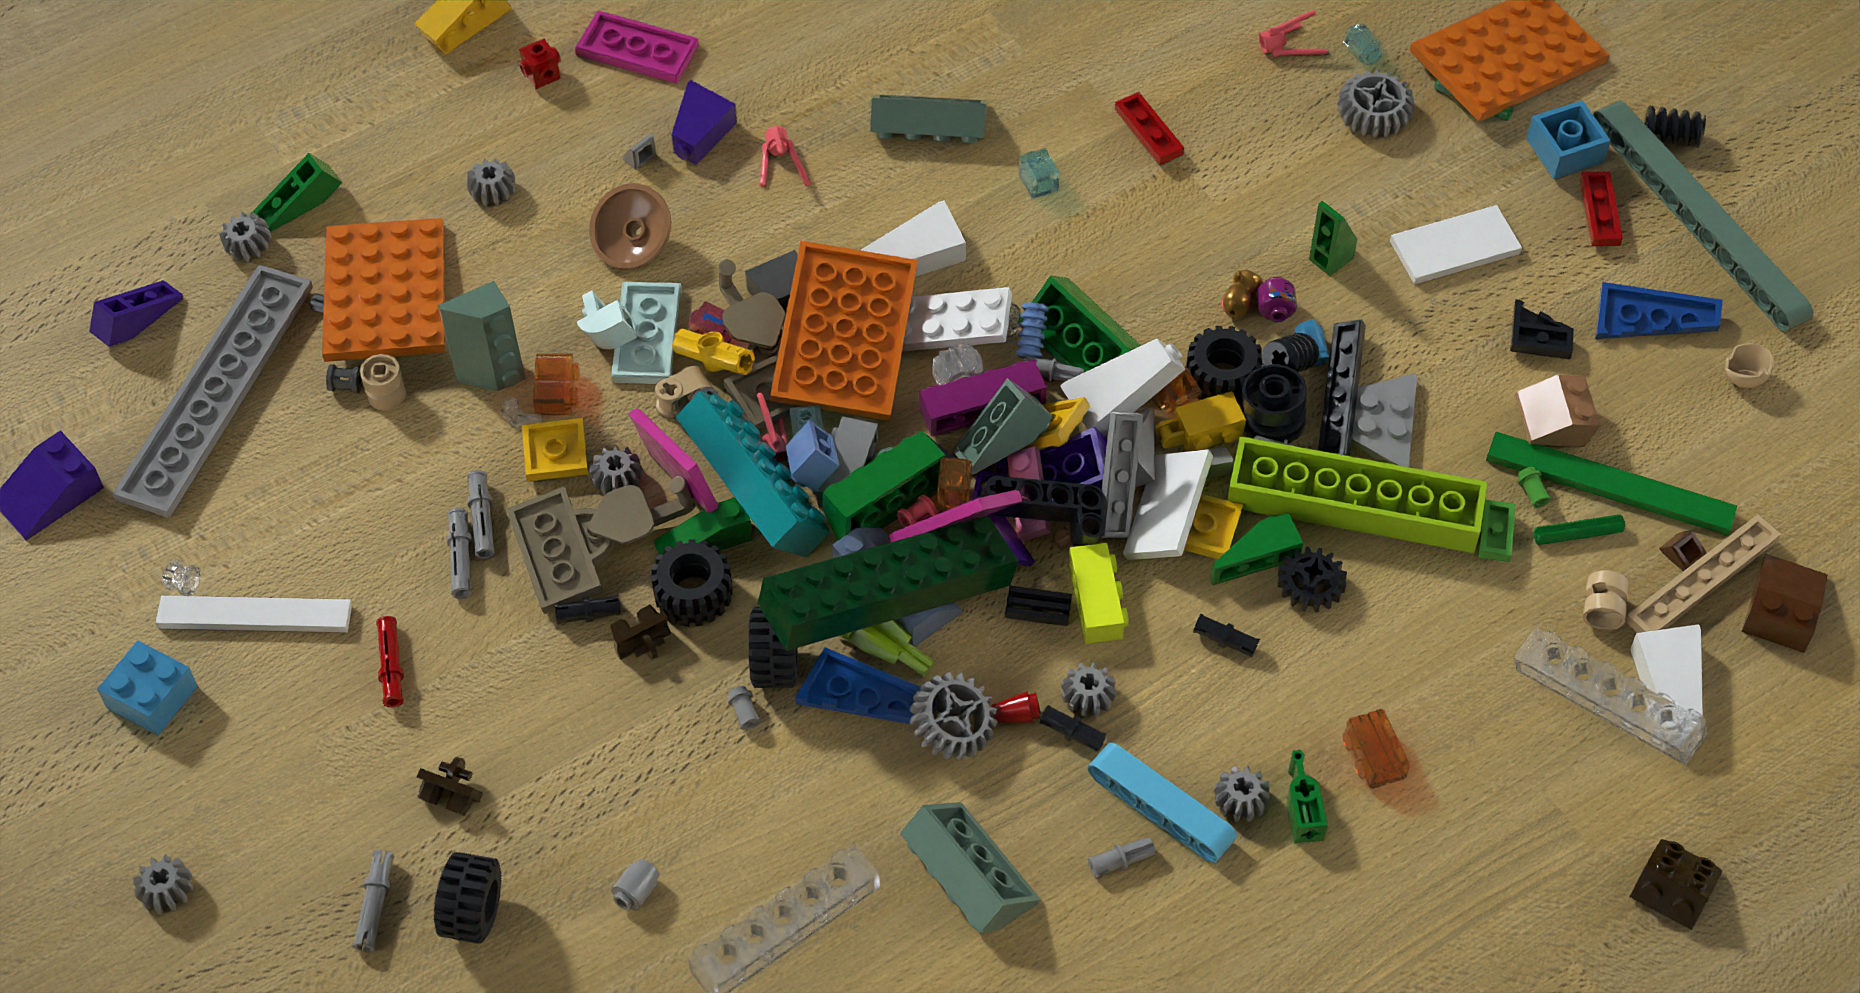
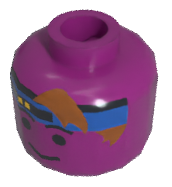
M1272 277L1263 282L1258 288V308L1260 314L1265 319L1282 322L1296 312V290L1290 281L1282 277Z

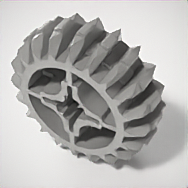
M1378 69L1372 74L1365 70L1363 76L1355 73L1353 79L1348 78L1345 85L1340 89L1337 102L1340 118L1344 119L1345 126H1352L1353 132L1362 131L1363 137L1366 134H1372L1374 139L1378 134L1387 138L1389 132L1397 135L1400 129H1405V126L1412 118L1415 105L1412 90L1408 89L1407 82H1400L1399 76L1390 77L1389 71L1386 74H1379Z
M950 672L945 673L942 678L939 675L933 676L930 682H924L920 687V691H917L913 696L915 703L910 706L909 711L914 716L910 719V724L918 726L914 731V736L924 737L922 747H926L929 744L933 746L932 755H937L941 750L943 751L944 760L950 759L953 755L957 761L962 760L965 755L973 757L977 750L982 751L987 746V741L993 738L994 732L992 730L998 722L992 718L996 714L997 709L988 706L992 702L993 696L984 697L982 693L985 690V686H980L977 689L973 686L975 683L974 678H970L965 682L962 673L957 674L953 678ZM933 699L938 704L936 706L938 717L935 719L932 714ZM971 714H973L975 723L973 734L970 730L971 724L969 722Z

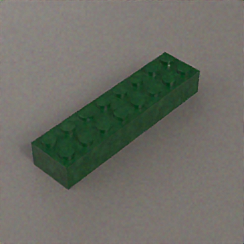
M987 515L764 577L757 604L785 650L789 651L1011 586L1019 560Z

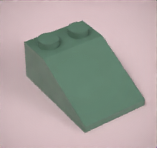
M1007 378L953 449V452L967 470L974 475L1034 442L1039 435H1042L1048 429L1053 416L1033 395Z

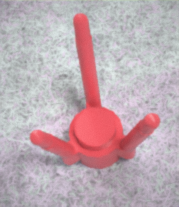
M1311 10L1279 26L1260 32L1259 43L1263 53L1272 52L1273 58L1282 55L1328 54V49H1282V46L1286 45L1285 34L1302 26L1300 22L1314 16L1316 11Z
M781 126L770 127L765 132L766 143L762 145L763 157L760 186L764 187L766 185L769 154L782 156L787 151H789L804 184L810 186L807 174L794 149L793 141L788 139L787 130Z
M758 393L757 397L768 430V434L764 435L761 440L773 448L776 452L775 459L780 463L788 458L784 417L778 420L779 436L775 432L762 393Z

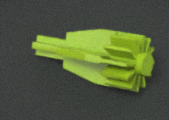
M896 619L840 635L860 650L892 664H896L899 659L923 677L927 675L935 662L909 644L912 637Z

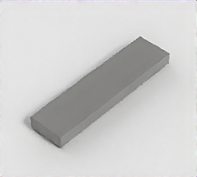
M1110 412L1102 484L1106 516V529L1102 538H1128L1130 534L1143 415L1139 413Z

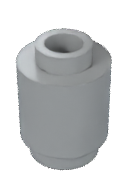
M638 859L636 863H631L611 889L614 895V902L624 910H638L658 884L657 879L660 874L657 868L644 859Z

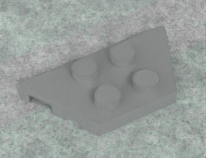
M1410 374L1358 388L1351 447L1360 452L1368 453L1371 458L1378 462L1385 460L1390 464L1409 467L1417 374Z

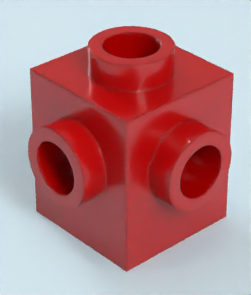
M545 38L519 49L522 60L518 62L520 70L524 77H528L535 89L561 79L558 65L561 62V57L555 47L551 48Z

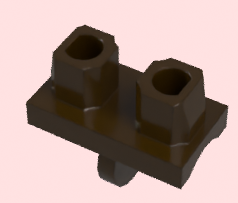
M648 605L636 613L640 623L633 627H630L625 619H620L610 625L615 652L620 660L633 653L636 657L647 653L651 660L657 658L658 652L656 648L665 643L664 637L671 634L667 623L669 621L664 611L658 613L652 605Z
M455 757L450 764L442 761L439 765V771L445 772L446 777L420 768L417 778L423 781L417 798L437 805L443 789L451 791L446 809L463 816L466 815L473 800L480 802L483 795L482 792L459 783L460 779L470 781L473 775L471 771L465 770V759Z

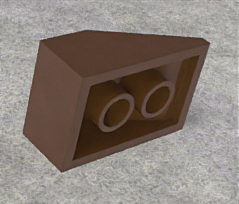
M1765 554L1741 632L1804 653L1817 626L1828 574Z

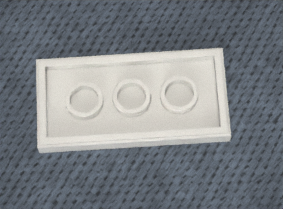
M1497 205L1391 235L1390 243L1414 285L1519 255L1522 250L1519 241Z
M1209 449L1155 456V481L1147 483L1123 552L1127 560L1182 556L1213 459Z

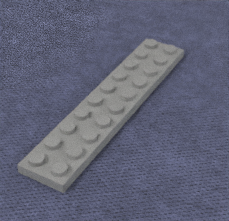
M257 266L112 494L116 501L164 517H171L313 289L311 280L266 266Z

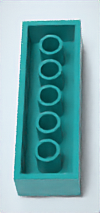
M699 391L680 411L676 419L773 548L807 557L831 532L824 523L826 518L818 509L810 505L807 501L809 499L808 494L800 486L794 484L791 480L789 469L778 463L775 459L776 452L767 443L762 442L759 438L760 431L751 422L746 421L743 417L744 410L733 400H730V402L725 401L717 394L709 395Z

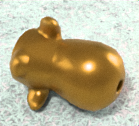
M1237 270L1232 278L1233 285L1228 287L1221 301L1224 312L1235 319L1246 316L1251 309L1252 300L1258 302L1257 292L1260 285L1264 282L1263 278L1249 270Z

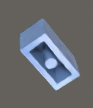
M810 420L786 445L791 478L801 487L807 486L816 492L839 467L833 436Z

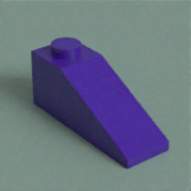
M162 280L96 301L93 306L89 332L109 347L131 340L183 299V294Z

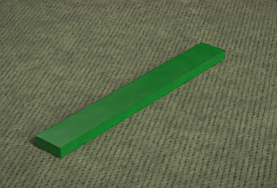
M1495 432L1486 459L1488 462L1517 471L1534 467L1541 472V478L1727 536L1730 533L1737 505L1549 447L1529 444L1526 440L1500 432Z

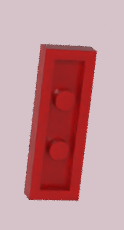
M1140 92L1115 102V111L1159 166L1184 155V146Z
M1582 171L1579 180L1591 246H1621L1623 236L1610 171Z

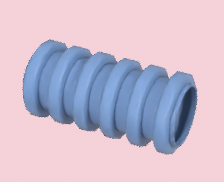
M1027 302L1022 305L1024 313H1021V318L1023 322L1019 324L1022 331L1018 332V336L1021 338L1017 341L1019 350H1016L1015 354L1026 359V356L1042 358L1040 349H1043L1044 345L1041 343V340L1045 339V335L1042 332L1046 330V326L1043 324L1047 321L1045 313L1048 312L1049 308L1044 304Z

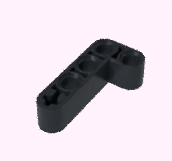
M993 476L988 479L979 496L981 498L1014 490L1019 491L1021 498L1024 496L1030 499V501L1022 498V502L989 515L1070 523V538L1074 547L1098 544L1106 529L1105 497L1101 489L1093 485ZM1052 499L1059 501L1061 504L1054 502ZM1084 530H1088L1092 533V535L1086 533Z

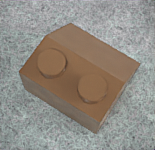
M1556 375L1521 389L1515 394L1529 444L1585 447L1600 427L1585 376Z

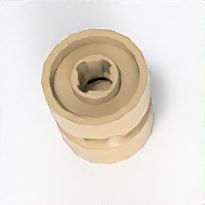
M385 354L373 355L366 359L361 366L360 375L368 402L372 407L385 411L400 406L405 400L406 389L399 363L394 357Z
M1602 570L1593 572L1588 576L1583 619L1589 626L1600 630H1614L1624 625L1627 610L1626 601L1629 591V581L1624 575L1614 571Z

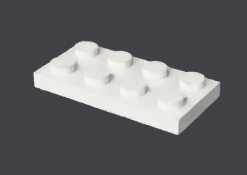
M1010 288L912 297L902 352L1006 342L1012 300Z

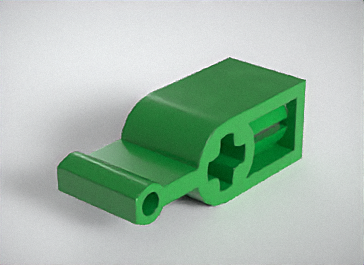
M1302 750L1292 751L1288 769L1289 775L1293 777L1287 796V810L1294 844L1324 841L1328 826L1319 784L1313 777L1305 775L1303 766L1305 756Z

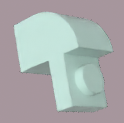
M593 290L582 295L585 306L582 309L584 318L577 321V324L597 347L614 349L637 338L633 317L618 300L606 306Z

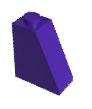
M690 80L687 83L671 134L674 153L680 159L688 160L697 165L736 125V104Z

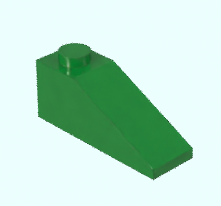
M308 153L251 213L254 212L259 218L265 220L269 227V232H272L324 203L343 182L328 164Z
M1321 201L1318 204L1309 260L1327 275L1331 276L1354 258L1357 238L1345 218L1324 201Z
M734 497L717 503L718 508L710 514L705 509L654 540V545L658 554L664 555L666 547H676L675 542L682 541L685 544L689 543V539H695L696 543L700 544L702 540L707 541L710 548L715 545L721 551L753 540L750 517Z
M1290 514L1271 515L1259 521L1213 563L1212 585L1283 565L1284 557L1292 558L1293 550L1295 549L1302 553L1303 541Z

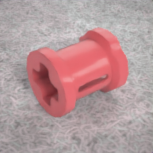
M922 494L917 498L916 503L907 509L901 508L898 510L897 517L905 528L937 515L938 511L929 497Z

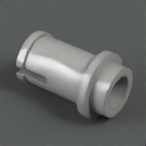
M745 686L732 689L728 693L729 698L727 701L734 708L740 728L748 730L756 727L760 723V718L757 716L751 700L753 697L752 692L747 690Z

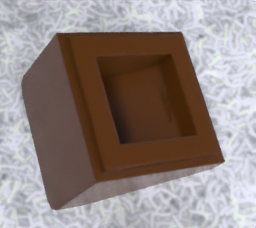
M1693 530L1676 534L1659 548L1682 571L1707 554Z

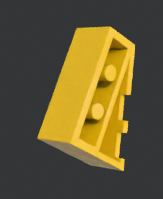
M436 0L414 24L426 39L443 53L448 54L509 12L512 7L506 0Z

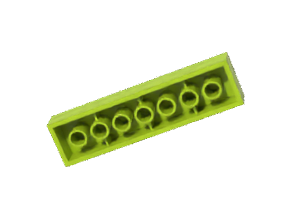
M1240 436L1227 501L1242 504V510L1278 516L1289 513L1293 520L1475 553L1481 531L1488 482Z

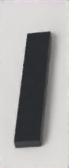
M1362 319L1334 324L1318 451L1350 456L1366 328Z

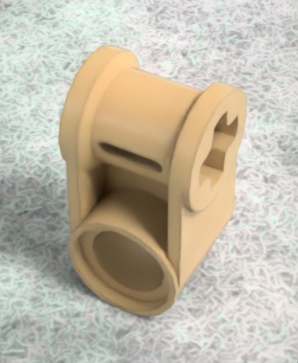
M698 366L687 367L681 372L662 379L655 386V394L658 398L656 410L665 418L676 417L693 399L694 393L697 390L706 387L714 389V387Z

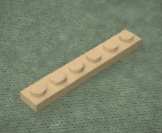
M1757 514L1627 614L1625 622L1637 633L1668 628L1777 543L1781 534Z

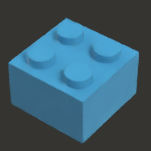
M1583 100L1532 116L1526 138L1553 179L1604 163L1611 141Z
M137 640L97 688V691L107 709L159 736L198 685L188 666Z

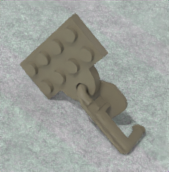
M725 259L718 266L719 289L730 306L723 312L722 321L734 340L749 343L747 349L753 351L755 361L753 362L752 370L747 375L737 373L724 379V387L733 401L744 410L743 416L746 421L751 422L757 429L766 426L757 397L758 393H762L772 423L804 408L803 406L770 401V393L783 333L781 328L785 319V311L778 300L769 293L761 292L743 299L732 282V275L736 271L735 263Z
M681 476L674 477L669 484V490L677 494L678 499L650 510L642 490L634 485H627L608 492L597 509L582 508L574 510L565 486L507 508L543 613L546 614L554 611L555 604L577 602L585 597L602 592L603 588L595 565L607 558L612 552L615 542L625 545L648 536L655 526L692 512L695 508V501L686 484V480Z

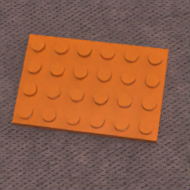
M1507 0L1411 43L1409 50L1479 122L1502 112L1504 109H1508L1510 106H1515L1607 63L1610 56L1554 0Z
M443 218L326 226L322 343L324 362L368 359L378 354L395 357L445 353V332L438 308L439 304L445 302Z
M801 240L770 393V401L890 421L918 260Z

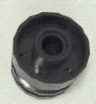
M1266 365L1252 371L1244 380L1242 388V413L1246 419L1244 431L1252 439L1255 436H1261L1280 442L1288 440V444L1297 440L1304 432L1306 425L1307 386L1305 379L1298 371L1284 365Z

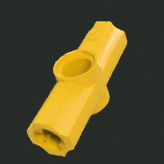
M680 329L675 333L672 343L674 353L702 361L705 370L709 372L726 369L738 374L747 375L752 370V365L755 361L753 351L724 342L723 336L719 332H708L702 335Z

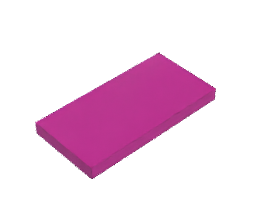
M597 10L575 47L576 55L677 84L698 48L699 40L692 36Z
M635 408L628 413L649 455L672 478L677 476L683 477L693 498L709 514L717 509L718 504L697 463L640 409Z
M1014 490L977 498L890 533V542L987 516L1022 502L1020 492Z

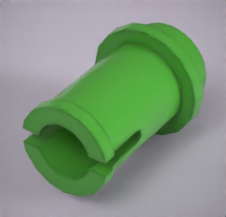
M1528 467L1518 473V484L1524 487L1533 508H1540L1551 501V497L1548 495L1540 479L1542 476L1541 472L1534 467Z

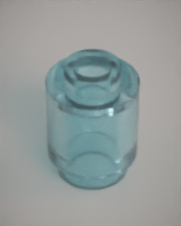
M1365 24L1353 25L1346 31L1344 43L1360 62L1372 65L1382 57L1384 52L1382 43Z

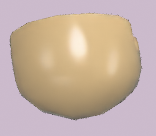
M1752 343L1737 345L1733 348L1731 356L1726 358L1725 375L1730 382L1739 387L1756 388L1766 383L1770 378L1774 358L1771 351L1762 345Z

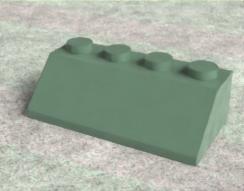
M876 94L872 97L870 132H877V137L894 138V133L905 134V139L921 140L922 135H933V140L950 141V136L961 137V142L978 143V138H984L987 100Z
M495 281L438 305L458 382L500 391L526 379L511 309Z
M962 802L923 805L900 833L907 841L908 848L915 855L919 856L927 866L928 873L939 881L947 891L948 898L959 906L967 916L970 926L979 931V933L1002 929L1041 901L1039 896Z

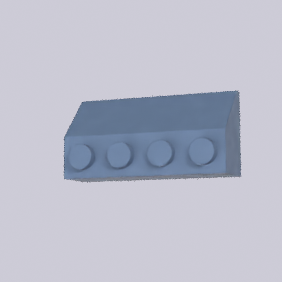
M856 528L832 545L833 558L890 543L889 535L882 528ZM953 602L896 620L910 634L912 639L909 644L915 647L960 615L962 609Z

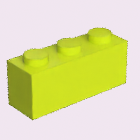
M1107 543L1070 547L1069 569L1085 644L1123 640L1124 627L1129 626V619L1126 607L1121 608L1119 601L1123 599L1121 581H1115L1114 573H1117L1115 554H1109Z

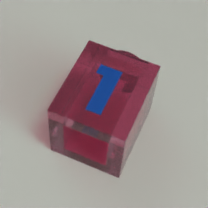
M705 301L698 310L692 312L688 321L690 331L702 335L708 332H719L726 343H730L733 339L722 321L725 310Z

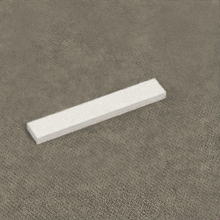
M161 596L156 625L159 629L348 632L352 603L350 599Z

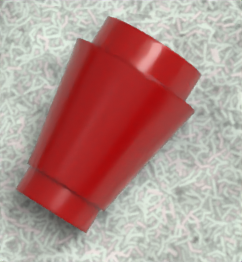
M1028 691L992 704V707L997 709L996 714L993 715L994 719L998 721L997 723H1034V719L1041 718L1036 693L1028 694Z

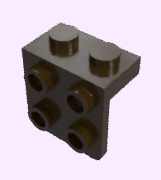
M1661 839L1646 863L1629 897L1692 930L1714 890L1722 870L1710 859L1698 857L1688 852L1681 844Z

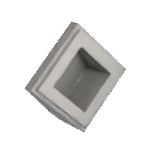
M649 134L630 148L622 157L623 160L636 170L656 155L654 135Z
M1227 448L1209 449L1213 459L1206 479L1231 475L1234 460Z

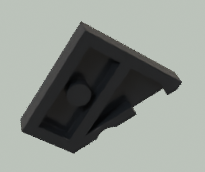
M1515 299L1510 352L1570 360L1573 352L1574 329L1562 322L1553 320L1551 316L1542 311L1536 314L1524 307L1525 302Z

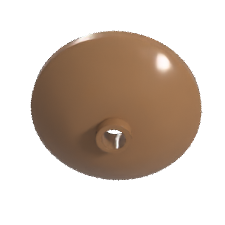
M630 183L612 189L598 202L590 219L589 236L594 251L605 263L622 270L638 269L649 264L658 257L668 242L672 223L669 207L658 192L643 184ZM641 227V233L636 236L637 229Z

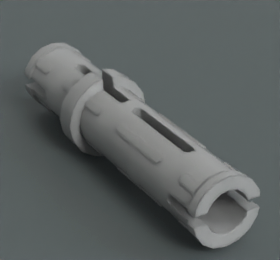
M475 470L470 472L467 477L470 492L467 504L472 513L475 557L486 560L495 556L490 507L493 503L492 496L488 494L487 473L482 470Z
M455 508L448 512L449 534L447 535V545L450 547L451 595H454V598L464 599L472 594L469 546L472 544V537L468 533V511L463 508Z
M382 850L373 851L369 877L364 879L363 888L366 891L355 940L352 945L353 949L362 952L365 938V952L369 953L375 950V941L385 893L390 891L391 883L388 879L392 861L394 860V854L386 850L383 863H381Z

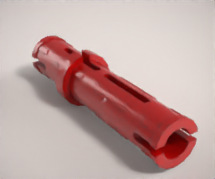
M383 616L376 621L381 667L378 671V680L382 683V703H384L385 707L394 708L401 706L404 702L401 681L404 679V671L400 667L397 620L392 616Z

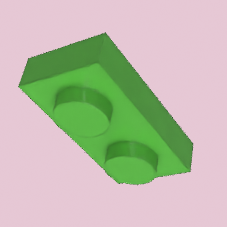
M1485 499L1478 558L1510 562L1516 504Z

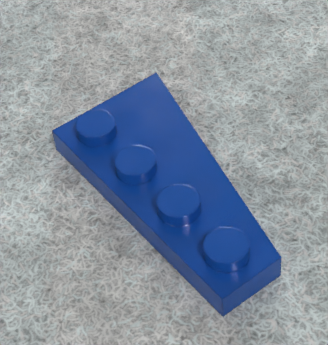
M1603 282L1600 289L1595 339L1718 331L1721 323L1722 300Z
M824 647L796 695L795 701L798 705L910 724V719L914 716L909 711L910 706L915 703L913 696L917 691H920V686ZM933 699L932 703L933 715L936 711V706L938 705L935 699Z

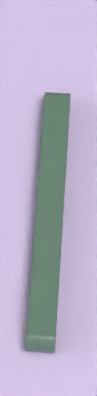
M1619 100L1593 113V116L1611 140L1610 145L1778 329L1786 332L1812 319L1813 308L1805 296L1626 103Z

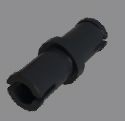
M614 595L593 600L585 597L583 601L555 604L557 625L579 620H586L587 623L593 622V618L621 615L619 597Z
M1200 614L1195 624L1196 627L1193 629V633H1198L1218 642V646L1222 648L1228 646L1251 658L1260 641L1259 638L1234 629L1233 624H1222L1204 616V614Z
M1047 705L1039 721V724L1065 735L1064 739L1068 741L1073 739L1097 753L1101 749L1107 735L1081 722L1082 718L1076 715L1073 718L1052 708L1050 705Z

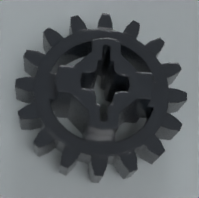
M1307 546L1303 554L1295 549L1293 550L1292 558L1284 557L1283 565L1279 566L1277 586L1283 588L1281 594L1283 598L1291 597L1290 605L1292 607L1300 603L1302 604V611H1306L1308 606H1313L1314 611L1319 612L1320 605L1329 610L1331 609L1332 601L1340 602L1341 595L1345 593L1347 571L1341 570L1342 561L1333 562L1334 553L1331 552L1326 556L1322 555L1323 551L1320 547L1316 553H1312L1310 547ZM1312 575H1315L1312 584H1310L1309 581Z

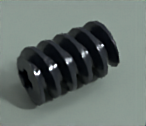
M1649 105L1645 113L1644 124L1655 136L1660 135L1662 143H1665L1668 136H1671L1673 145L1677 144L1679 138H1683L1684 146H1688L1691 139H1694L1695 147L1699 148L1705 132L1706 115L1702 119L1701 113L1695 111L1690 119L1688 110H1683L1679 116L1677 109L1672 108L1667 116L1665 107H1660L1656 113L1654 106Z
M1295 333L1269 342L1262 352L1263 366L1272 364L1284 365L1298 372L1313 367L1319 358V347L1316 341L1305 333Z

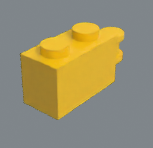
M1227 392L1175 407L1174 418L1158 423L1154 430L1157 435L1161 436L1160 443L1163 448L1167 449L1183 445L1186 452L1206 450L1220 443H1231L1239 439L1240 436L1243 437L1246 419L1233 392Z

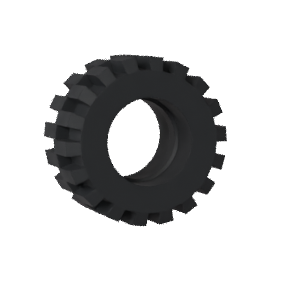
M1216 326L1215 330L1205 329L1203 335L1198 333L1194 337V342L1190 343L1187 354L1185 380L1186 384H1189V390L1191 393H1197L1196 398L1199 400L1233 392L1239 404V401H1242L1244 380L1252 371L1263 366L1262 348L1260 344H1256V339L1253 336H1247V331L1243 329L1236 331L1233 326H1229L1228 329ZM1225 363L1232 365L1235 369L1222 370L1213 365Z
M689 539V543L685 544L682 541L675 542L676 547H666L664 555L658 554L655 559L656 564L652 565L651 581L656 606L660 608V612L664 611L667 616L669 615V620L675 624L681 621L682 626L689 627L690 623L702 626V621L705 620L711 623L715 621L716 614L721 616L725 612V606L730 605L731 595H733L731 570L727 557L724 553L720 554V548L714 545L710 548L707 541L702 540L700 544L696 543L695 539ZM690 577H699L707 580L702 586L693 589L678 586L682 580Z
M753 607L749 617L750 681L754 688H793L797 681L798 648L786 651L760 607Z
M455 852L450 856L442 870L435 896L434 925L437 936L481 944L486 939L495 921L501 894L502 875L497 859Z

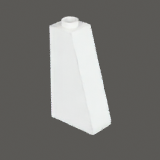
M944 200L861 249V251L918 260L915 277L966 261V241Z
M1154 339L1065 381L1060 387L1069 400L1081 397L1086 398L1091 407L1083 416L1084 425L1087 429L1095 426L1106 436L1109 430L1110 412L1134 413L1181 374L1185 367L1179 360L1182 357L1181 353L1172 343L1167 345L1159 339Z
M1692 625L1636 633L1630 651L1663 749L1687 750L1696 745L1703 730L1700 626Z

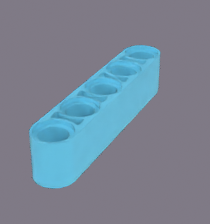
M1108 743L1087 767L1089 774L1095 781L1209 862L1216 863L1237 839V833L1229 823L1115 743Z

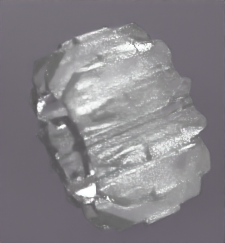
M959 344L953 348L950 346L948 350L940 351L939 356L932 359V373L938 385L953 382L962 377L968 378L979 375L984 370L981 355L978 354L977 349H974L972 345L963 346Z

